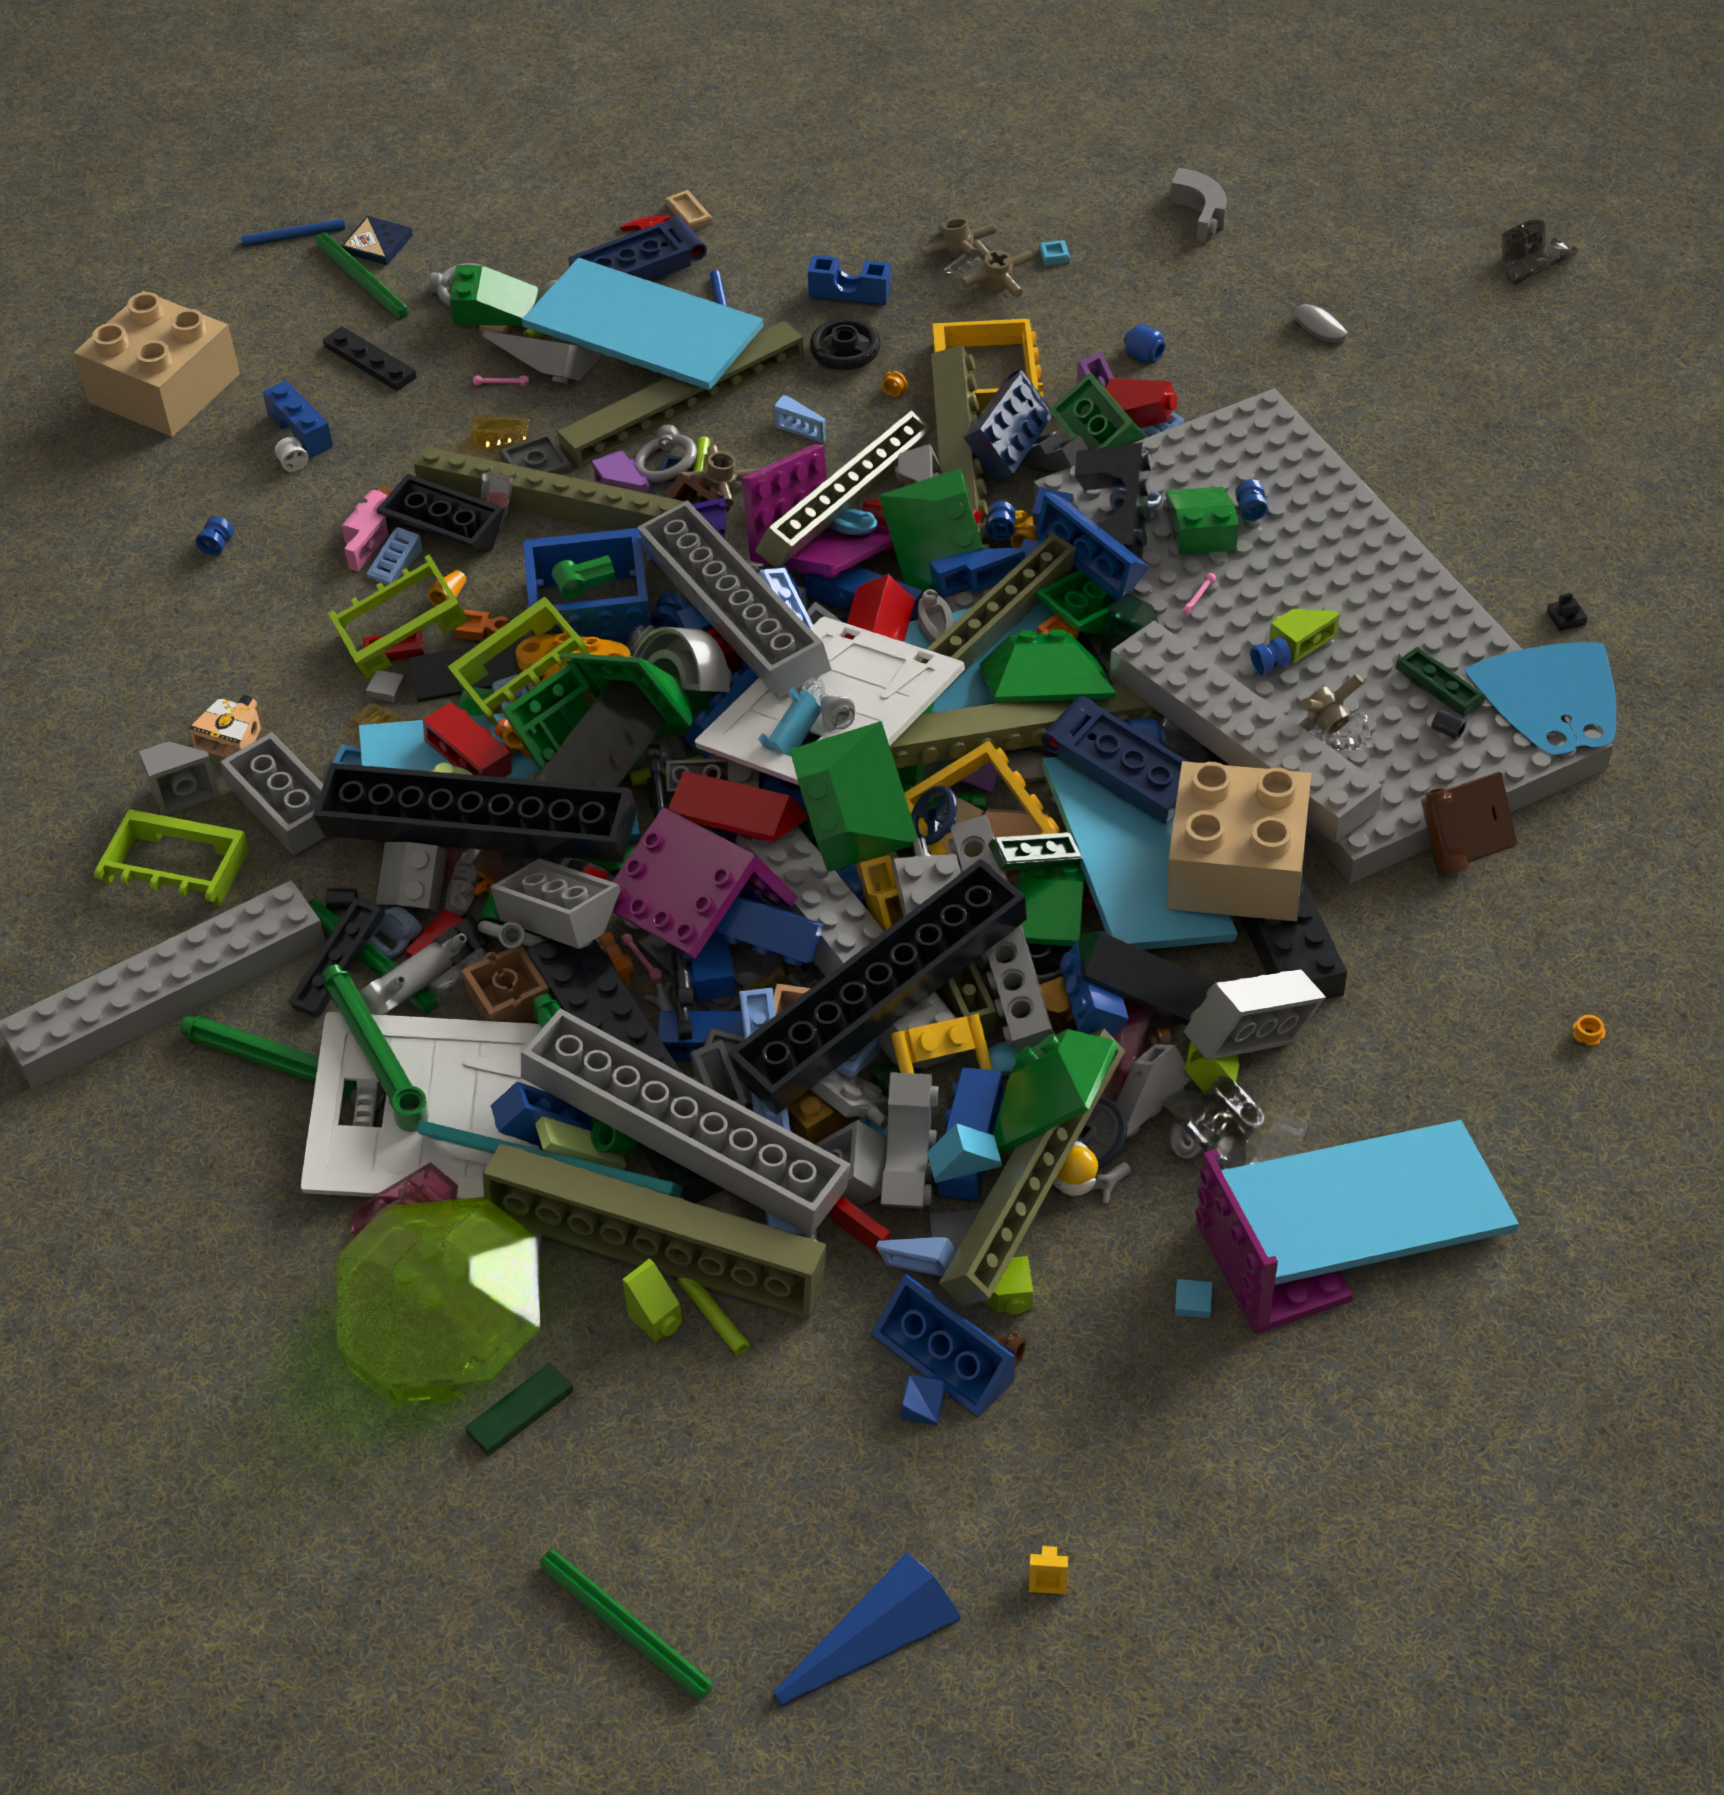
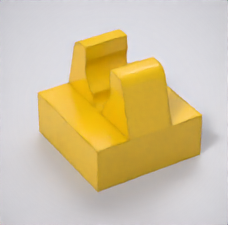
M1042 1546V1555L1030 1554L1028 1592L1066 1595L1068 1556H1057V1547Z

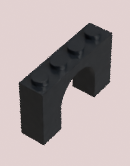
M1142 442L1077 451L1074 476L1084 491L1111 487L1126 489V498L1119 511L1109 519L1095 524L1141 559L1143 547L1147 545L1145 525L1150 517L1148 496L1152 494L1150 475L1155 466L1152 453L1148 452Z

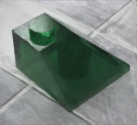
M1129 593L1111 605L1107 612L1100 656L1111 661V650L1154 620L1159 623L1153 605Z

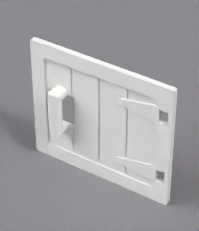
M821 617L810 629L823 642L832 670L796 690L798 694H800L802 689L808 691L819 706L821 698L826 695L849 697L855 704L853 719L847 722L850 716L834 718L831 724L840 726L834 730L824 726L822 714H820L809 731L821 736L818 740L882 721L890 746L965 670L963 661L828 617ZM850 634L856 637L851 640L845 638V635ZM921 657L929 661L924 664L918 662V659ZM758 678L695 739L696 747L799 785L792 757L764 747L758 739L761 733H764L769 739L793 700L789 694L778 699L766 684Z
M327 1012L325 1014L301 1179V1191L308 1194L484 1203L483 1172L493 1154L431 1139L418 1134L417 1131L409 1132L400 1129L396 1125L393 1108L389 1103L387 1094L382 1127H373L379 1080L339 1012ZM371 1014L412 1086L420 1088L425 1093L428 1108L427 1122L540 1149L538 1145L530 1144L498 1132L490 1106L517 1081L543 1090L521 1078V1052L542 1029L540 1024ZM345 1080L357 1081L353 1126L339 1125ZM407 1107L404 1110L412 1111L416 1109V1107Z

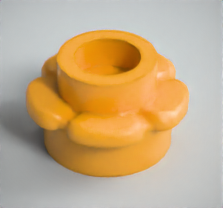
M894 371L893 373L887 372L884 375L882 389L887 395L898 397L908 389V382L901 373Z
M1584 1015L1573 1025V1037L1579 1043L1595 1046L1600 1043V1040L1605 1038L1604 1024L1596 1016Z

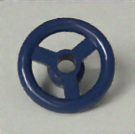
M946 786L930 788L918 799L911 812L917 837L920 840L921 837L925 838L927 846L940 841L951 832L952 825L956 824L957 799L950 788ZM943 795L935 806L929 809L924 808L932 798ZM920 818L925 819V822L928 823V836H923L919 831Z

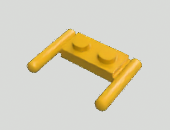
M979 1014L890 1034L900 1073L915 1074L912 1066L913 1063L972 1049L975 1050L979 1069L993 1070Z

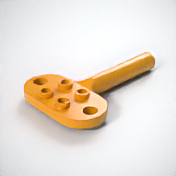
M565 633L543 634L539 638L532 636L525 639L517 646L515 651L518 667L525 671L569 638ZM580 637L592 655L631 657L628 647L622 643L603 640L598 637ZM575 650V651L571 652V653L582 654L579 650ZM557 663L540 675L544 676L541 682L563 667H560ZM509 724L502 734L503 740L511 748L520 749L524 745Z

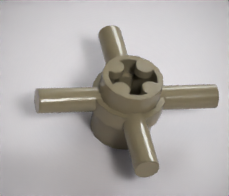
M950 219L945 223H941L938 227L939 231L944 235L942 241L920 248L923 258L947 250V255L950 258L969 256L971 259H975L978 256V250L972 246L974 241L995 234L996 229L994 224L991 223L970 231L967 219Z
M976 241L973 247L978 250V255L983 260L982 270L962 277V286L966 288L984 280V286L989 290L1001 291L1007 288L1015 298L1021 296L1023 290L1012 279L1013 268L1034 260L1033 253L1028 250L1010 257L1007 252L1002 250L989 252L981 241Z
M711 445L707 448L709 457L704 471L681 473L689 478L692 474L707 483L705 486L707 491L713 488L726 497L725 504L730 507L733 505L731 491L736 481H741V477L759 469L735 470V458L729 453L719 452L717 446Z
M1356 673L1334 693L1329 687H1323L1315 691L1308 698L1302 699L1300 706L1303 710L1308 711V714L1298 725L1309 732L1318 724L1325 735L1334 734L1342 729L1351 718L1349 709L1343 707L1344 700L1364 683V680Z

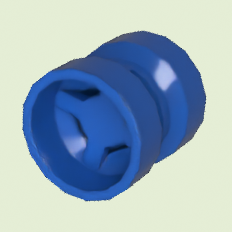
M1247 480L1239 484L1235 489V496L1240 516L1247 521H1256L1263 518L1268 512L1263 485L1255 480Z
M999 501L989 507L987 511L986 532L991 539L1006 541L1015 533L1016 512L1011 504Z
M211 516L205 523L204 530L200 531L196 537L197 547L205 554L220 555L225 548V543L233 535V527L226 519Z
M663 593L657 601V608L654 609L650 617L651 625L655 629L660 627L678 628L680 620L677 611L686 608L685 600L675 593Z
M1281 637L1269 641V644L1266 646L1260 644L1252 647L1250 650L1252 665L1261 676L1271 673L1275 667L1280 669L1287 667L1292 662L1289 646Z

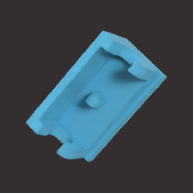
M793 687L788 692L793 702L769 739L764 733H761L758 738L764 747L791 756L790 749L801 745L821 714V707L808 691L802 689L800 694H798L797 690Z

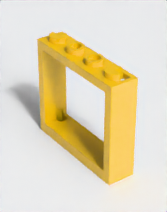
M1030 319L932 323L934 353L961 344L963 347L1022 344L1025 374L1043 398V383L1037 382L1041 381L1040 365H1035L1039 363L1038 347H1033L1036 346V331H1031ZM999 388L977 389L974 391L979 404V411H976V413H981Z
M990 741L985 742L904 793L911 814L918 799L930 788L936 786H946L949 788L990 762L1039 828L1040 834L1060 833V829L1053 818L1049 817L1046 819L1041 812L1043 806L1035 794L1029 796L1024 789L1026 783L1017 770L1014 772L1010 770L1007 765L1009 760L1000 747L995 749ZM920 818L919 831L923 836H928V825ZM939 841L927 846L930 855H947ZM1020 869L1005 870L1007 878L1009 879L1019 873Z

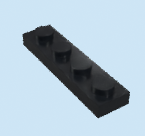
M343 326L322 339L325 348L396 391H399L417 378L416 370Z
M356 897L354 898L288 1002L292 1008L319 1019L331 1000L328 991H325L323 987L325 979L322 976L323 971L329 966L339 965L342 971L349 972L385 915L381 907Z

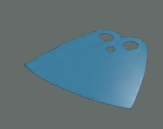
M1575 642L1533 647L1488 658L1464 669L1473 683L1486 695L1490 703L1507 721L1532 743L1550 754L1569 753L1574 751L1576 747L1583 745L1592 748L1606 746L1615 737L1616 695L1604 643ZM1568 715L1572 718V721L1565 723L1561 720V717ZM1592 724L1597 725L1603 730V735L1597 739L1589 738L1583 732L1584 727ZM1557 731L1564 734L1567 740L1565 744L1555 746L1550 744L1546 737L1550 732Z

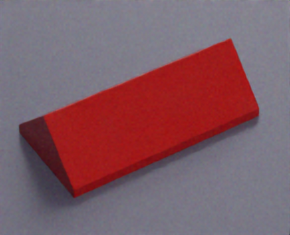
M887 574L857 587L847 624L904 642L915 599ZM850 634L845 635V638L851 640L856 637Z
M683 771L668 810L693 823L775 842L808 819V813L790 795Z

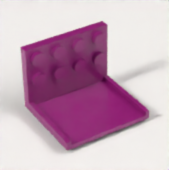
M813 444L741 477L750 561L771 565L755 551L766 531L772 524L827 480L824 445ZM877 524L872 533L863 536L843 534L826 528L783 565L787 569L798 570L801 574L817 573L821 574L823 578H833L838 576L839 572L857 566V563L875 557L876 553L891 549L893 542L888 526Z
M663 807L613 880V883L619 884L620 893L612 912L695 959L742 888L751 893H754L756 889L761 891V896L774 905H777L780 901L792 907L798 896L755 854Z
M1218 1149L1205 1152L1203 1167L1199 1170L1201 1186L1197 1190L1199 1205L1195 1209L1197 1225L1254 1333L1258 1334L1352 1302L1353 1294L1340 1271L1275 1285L1278 1265L1276 1256L1268 1257L1219 1167L1220 1153Z

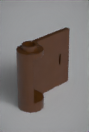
M1499 771L1446 790L1444 788L1429 790L1426 792V797L1421 799L1438 874H1452L1463 871L1469 867V860L1518 844L1502 773Z

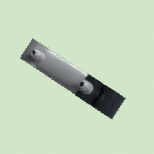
M473 915L468 916L456 926L437 937L418 953L360 990L359 994L370 1013L374 1015L388 1014L409 997L487 945L491 939L487 934L479 931V923Z

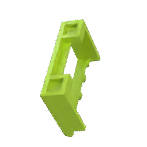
M430 554L425 556V564L411 572L406 567L402 570L403 577L385 587L382 583L377 584L376 586L379 591L360 602L356 597L351 599L353 606L339 614H336L333 610L328 613L366 680L372 678L376 670L384 671L393 666L384 652L385 650L428 625L436 622L442 634L446 635L469 621ZM428 576H435L449 598L448 600L362 650H356L345 630L346 625L350 621Z
M543 597L453 662L448 668L489 722L494 725L497 721L494 718L493 711L498 705L507 699L511 703L516 701L513 694L531 681L537 686L541 683L538 676L556 663L560 667L565 665L559 658L561 653H571L575 650H579L582 654L590 653L580 636L550 601ZM555 625H558L569 638L485 700H482L471 687L489 674L484 666L486 662L530 630L539 638Z
M129 809L96 867L94 878L98 880L104 879L106 884H111L115 875L121 876L120 882L124 885H129L132 879L150 882V890L158 891L162 884L179 887V895L187 897L191 890L204 892L206 901L214 902L215 905L221 906L249 852L245 833L241 830ZM163 835L211 844L214 846L216 854L224 856L212 881L122 863L135 839L159 843Z

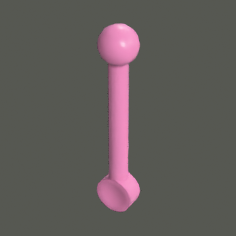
M477 375L473 377L472 381L475 386L482 384H520L521 386H526L529 384V377L523 375L519 378H482Z
M1213 573L1205 575V582L1191 601L1186 604L1182 612L1183 614L1188 616L1207 587L1215 583L1216 576Z
M622 935L621 943L624 946H628L649 971L650 979L652 981H660L662 979V971L650 964L633 943L632 935Z

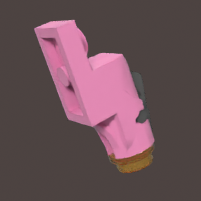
M381 485L378 488H373L352 509L342 516L343 524L341 527L344 541L347 544L344 549L349 569L359 571L389 537L386 523L387 517L378 514L376 510L392 492L387 486Z

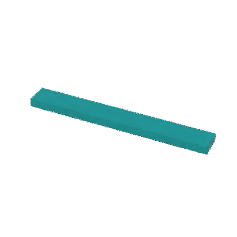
M419 1120L417 1127L418 1134L431 1139L491 1154L495 1153L500 1143L511 1147H518L533 1154L550 1157L575 1167H583L589 1171L608 1177H615L640 1187H648L653 1191L673 1197H680L683 1189L682 1186L673 1182Z

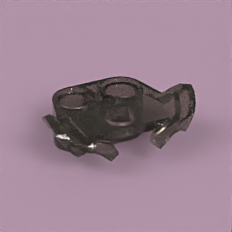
M1541 220L1525 221L1502 234V260L1507 265L1506 275L1512 285L1519 284L1529 276L1540 273L1578 253L1576 247L1572 246V249H1569L1556 238L1547 241L1546 224ZM1541 258H1546V259H1548V260H1546V261H1544V260L1537 261V259H1541Z
M1225 1076L1217 1077L1206 1092L1196 1094L1194 1090L1181 1091L1161 1101L1163 1106L1172 1113L1177 1123L1190 1134L1204 1152L1218 1149L1220 1153L1219 1166L1222 1170L1240 1167L1245 1164V1145L1264 1122V1115L1260 1108L1235 1081ZM1198 1125L1206 1126L1211 1131L1212 1137L1203 1135L1199 1131Z

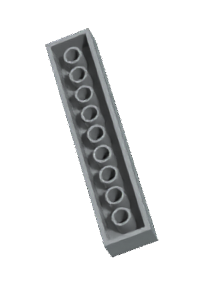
M688 500L637 527L647 555L778 699L787 695L791 687L797 689L832 670L824 644L820 638Z
M1155 620L1111 650L1110 676L1125 685L1139 698L1229 765L1263 769L1283 768L1288 771L1311 773L1307 823L1334 843L1338 842L1378 811L1382 791L1380 783Z
M798 826L775 842L737 834L735 844L755 854L798 896L792 907L780 901L777 905H774L762 897L765 903L824 924L812 961L819 967L825 977L885 932L836 871L827 872L821 853ZM934 992L877 1036L879 1045L899 1069L891 1033L956 1019V1017ZM959 1053L913 1063L914 1072L957 1057Z
M290 880L0 1020V1034L6 1048L32 1089L326 944L321 921L293 881Z
M562 1009L555 1013L521 1052L522 1079L810 1236L847 1189L850 1163Z

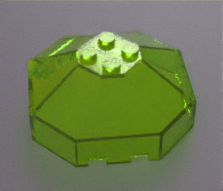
M486 1197L386 1206L337 1255V1349L343 1364L394 1406L409 1405V1401L430 1399L431 1403L454 1401L460 1396L458 1384L492 1381L540 1330V1312L543 1310V1295L540 1271L541 1254L536 1236Z

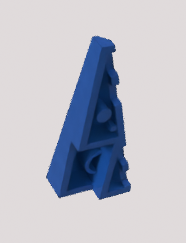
M906 1552L773 1691V1698L783 1707L789 1704L790 1700L810 1690L814 1692L822 1688L823 1684L843 1675L845 1677L897 1652L898 1648L918 1638L922 1640L930 1636L931 1632L945 1625L957 1623L961 1619V1615L935 1576Z

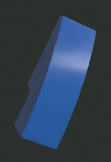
M1022 548L984 549L955 554L931 561L929 563L933 587L942 598L968 588L973 594L987 590L997 585L1025 559V551Z

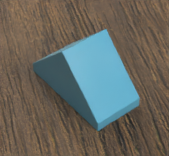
M957 1123L927 1152L935 1183L1002 1167L994 1135Z

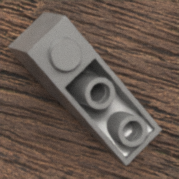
M728 759L666 761L667 792L676 791L683 771L763 789V772Z
M1154 1044L1132 1064L1116 1102L1127 1120L1128 1130L1126 1138L1136 1134L1140 1129L1139 1126L1144 1121L1157 1115L1162 1110L1161 1106L1170 1098L1181 1094L1184 1086L1192 1080L1184 1070L1186 1064L1175 1045Z

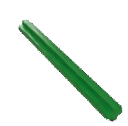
M326 232L316 235V244L396 318L402 319L408 315V307Z
M312 899L308 904L320 919L322 929L331 936L341 919L318 900ZM369 942L366 943L357 957L380 977L397 967L395 963ZM422 988L408 998L410 1002L427 1014L436 1009L438 1005L437 998L425 988Z
M550 1549L542 1556L540 1564L546 1573L697 1700H703L713 1688L711 1680L557 1551Z

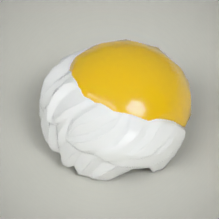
M1076 1141L1053 1185L1063 1194L1070 1196L1088 1193L1096 1183L1095 1177L1098 1171V1160L1095 1154L1086 1145Z

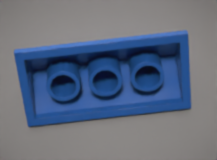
M1050 492L1044 494L1035 535L1044 541L1054 533L1076 547L1073 565L1119 603L1125 601L1149 566L1067 500Z
M903 1275L871 1334L927 1378L943 1381L945 1383V1392L976 1416H980L1014 1382L1015 1356L909 1275Z

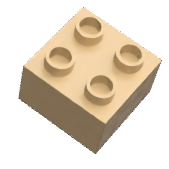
M145 291L132 296L128 304L106 324L97 327L92 336L73 352L87 402L171 437L182 429L240 374L228 324L203 315L198 310L188 309L160 298L155 293Z
M1182 761L1168 861L1167 909L1297 921L1311 773L1288 771L1283 768L1263 769L1229 766L1217 762L1195 763Z

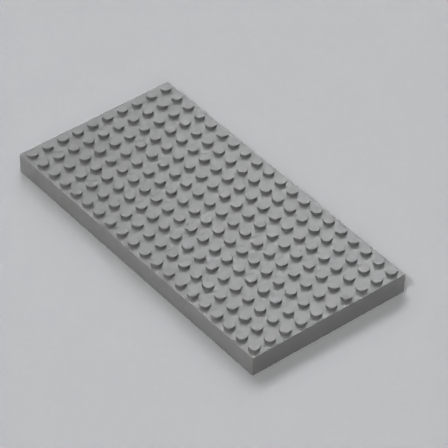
M1275 388L1134 442H1142L1148 452L1152 453L1155 466L1154 470L1151 471L1150 481L1152 489L1162 495V503L1158 508L1149 510L1150 517L1145 525L1147 545L1143 547L1141 560L1149 568L1130 593L1135 599L1127 618L1135 628L1140 631L1155 620L1297 724L1301 723L1308 714V711L1303 710L1300 706L1302 699L1308 698L1315 691L1323 687H1329L1334 693L1356 673L1364 680V683L1344 700L1343 707L1349 709L1351 718L1342 729L1334 734L1325 735L1317 724L1309 731L1317 739L1382 785L1378 811L1338 842L1334 843L1307 823L1306 832L1350 884L1431 848L1421 805V799L1426 797V792L1437 788H1444L1446 790L1499 771L1502 773L1510 812H1513L1608 769L1613 749L1612 743L1595 748L1583 745L1576 747L1574 751L1569 753L1550 754L1536 746L1498 712L1487 698H1485V703L1463 718L1395 669L1397 660L1414 648L1419 647L1478 689L1464 671L1465 668L1488 658L1523 649ZM1075 466L1034 481L1033 506L1039 487L1073 494L1074 505L1078 506V510L1094 523L1107 520L1116 514L1110 504L1109 497L1112 492L1120 488L1111 487L1084 491L1074 476ZM1247 480L1259 481L1263 485L1265 499L1268 504L1267 514L1256 521H1247L1240 516L1235 496L1237 486ZM1223 486L1234 503L1239 523L1237 550L1178 555L1165 495L1166 491ZM1213 573L1216 576L1215 583L1207 587L1188 616L1183 614L1182 612L1186 604L1191 601L1205 582V575ZM1292 609L1337 611L1340 614L1337 636L1295 664L1291 662V665L1281 669L1275 667L1271 673L1263 676L1259 675L1254 669L1250 658V650L1252 647L1260 644L1265 646L1269 644L1270 625L1276 617L1282 616ZM1438 710H1445L1467 721L1464 732L1458 740L1431 729L1432 721ZM1563 715L1561 720L1569 723L1572 721V718L1568 715ZM1594 724L1587 725L1583 729L1584 734L1592 739L1600 738L1603 735ZM1557 731L1550 732L1546 737L1547 741L1555 746H1561L1567 740L1564 734Z

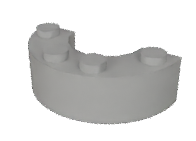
M674 627L657 628L642 639L633 654V657L643 658L673 677H676L679 671L681 688L683 690L730 692L731 671L727 667L724 654L716 640L703 630Z
M890 1073L888 1141L885 1170H883L881 1207L924 1209L925 1205H931L932 1185L927 1184V1182H934L931 1181L932 1169L927 1152L937 1143V1130H931L932 1107L938 1106V1086H932V1074Z

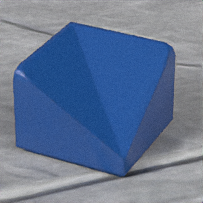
M909 1375L902 1402V1419L937 1426L945 1396V1383L941 1380Z

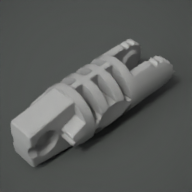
M468 849L467 852L465 851L461 854L459 861L455 864L447 888L445 909L459 917L466 913L475 897L474 890L480 882V876L477 875V871L485 850Z

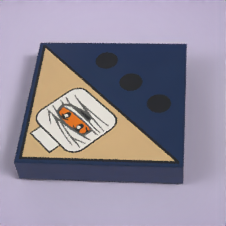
M366 216L341 247L351 256L388 265L413 236L412 228Z

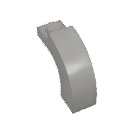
M1178 167L1171 183L1170 203L1189 206L1201 213L1197 225L1196 241L1207 243L1210 234L1214 235L1216 229H1224L1227 204L1225 192L1209 176Z

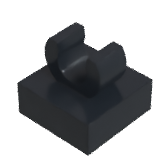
M1572 593L1560 595L1558 602L1550 603L1547 606L1546 612L1559 631L1586 625L1588 617L1576 598H1573Z

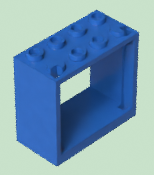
M637 528L523 540L529 607L539 601L538 588L557 586L552 576V569L557 563L570 560L575 564H580L608 555L615 572V580L636 578L638 596L557 604L553 606L580 637H598L603 640L619 642L623 645L635 644L641 633L651 625L641 538ZM555 625L544 634H562L564 632L558 625Z

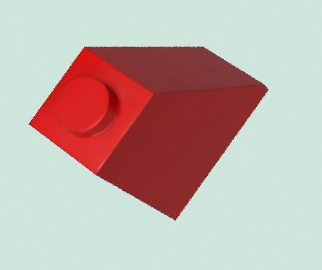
M1110 378L1105 388L1138 428L1167 422L1178 403L1177 395L1174 393L1170 381Z

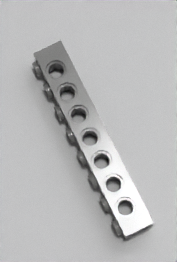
M987 814L952 825L953 839L948 840L952 854H956L960 859V872L962 873L976 861L982 859L1008 881L1006 871L1000 870L988 846L995 835ZM1020 924L981 955L984 964L990 962L992 971L986 972L992 991L998 990L1000 998L994 1000L1000 1018L1006 1017L1008 1026L1002 1027L1008 1046L1015 1045L1018 1053L1027 1046L1033 1048L1040 1044L1048 1035L1054 1034L1024 931ZM1013 958L1010 962L1003 963L1006 959ZM1020 985L1017 990L1010 991L1013 987ZM1029 1013L1024 1018H1018L1021 1014Z

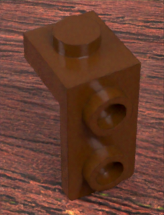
M681 472L673 484L668 487L664 495L666 498L680 501L688 500L690 503L697 493H700L709 501L724 498L725 496L713 488L707 491L704 488L707 483L696 475L692 474L689 478ZM725 504V511L729 512L731 507Z

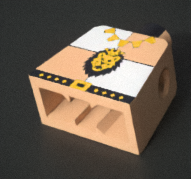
M242 695L237 703L225 699L217 700L189 728L194 748L227 758L255 742L261 730L258 714L255 710L257 702L249 695Z

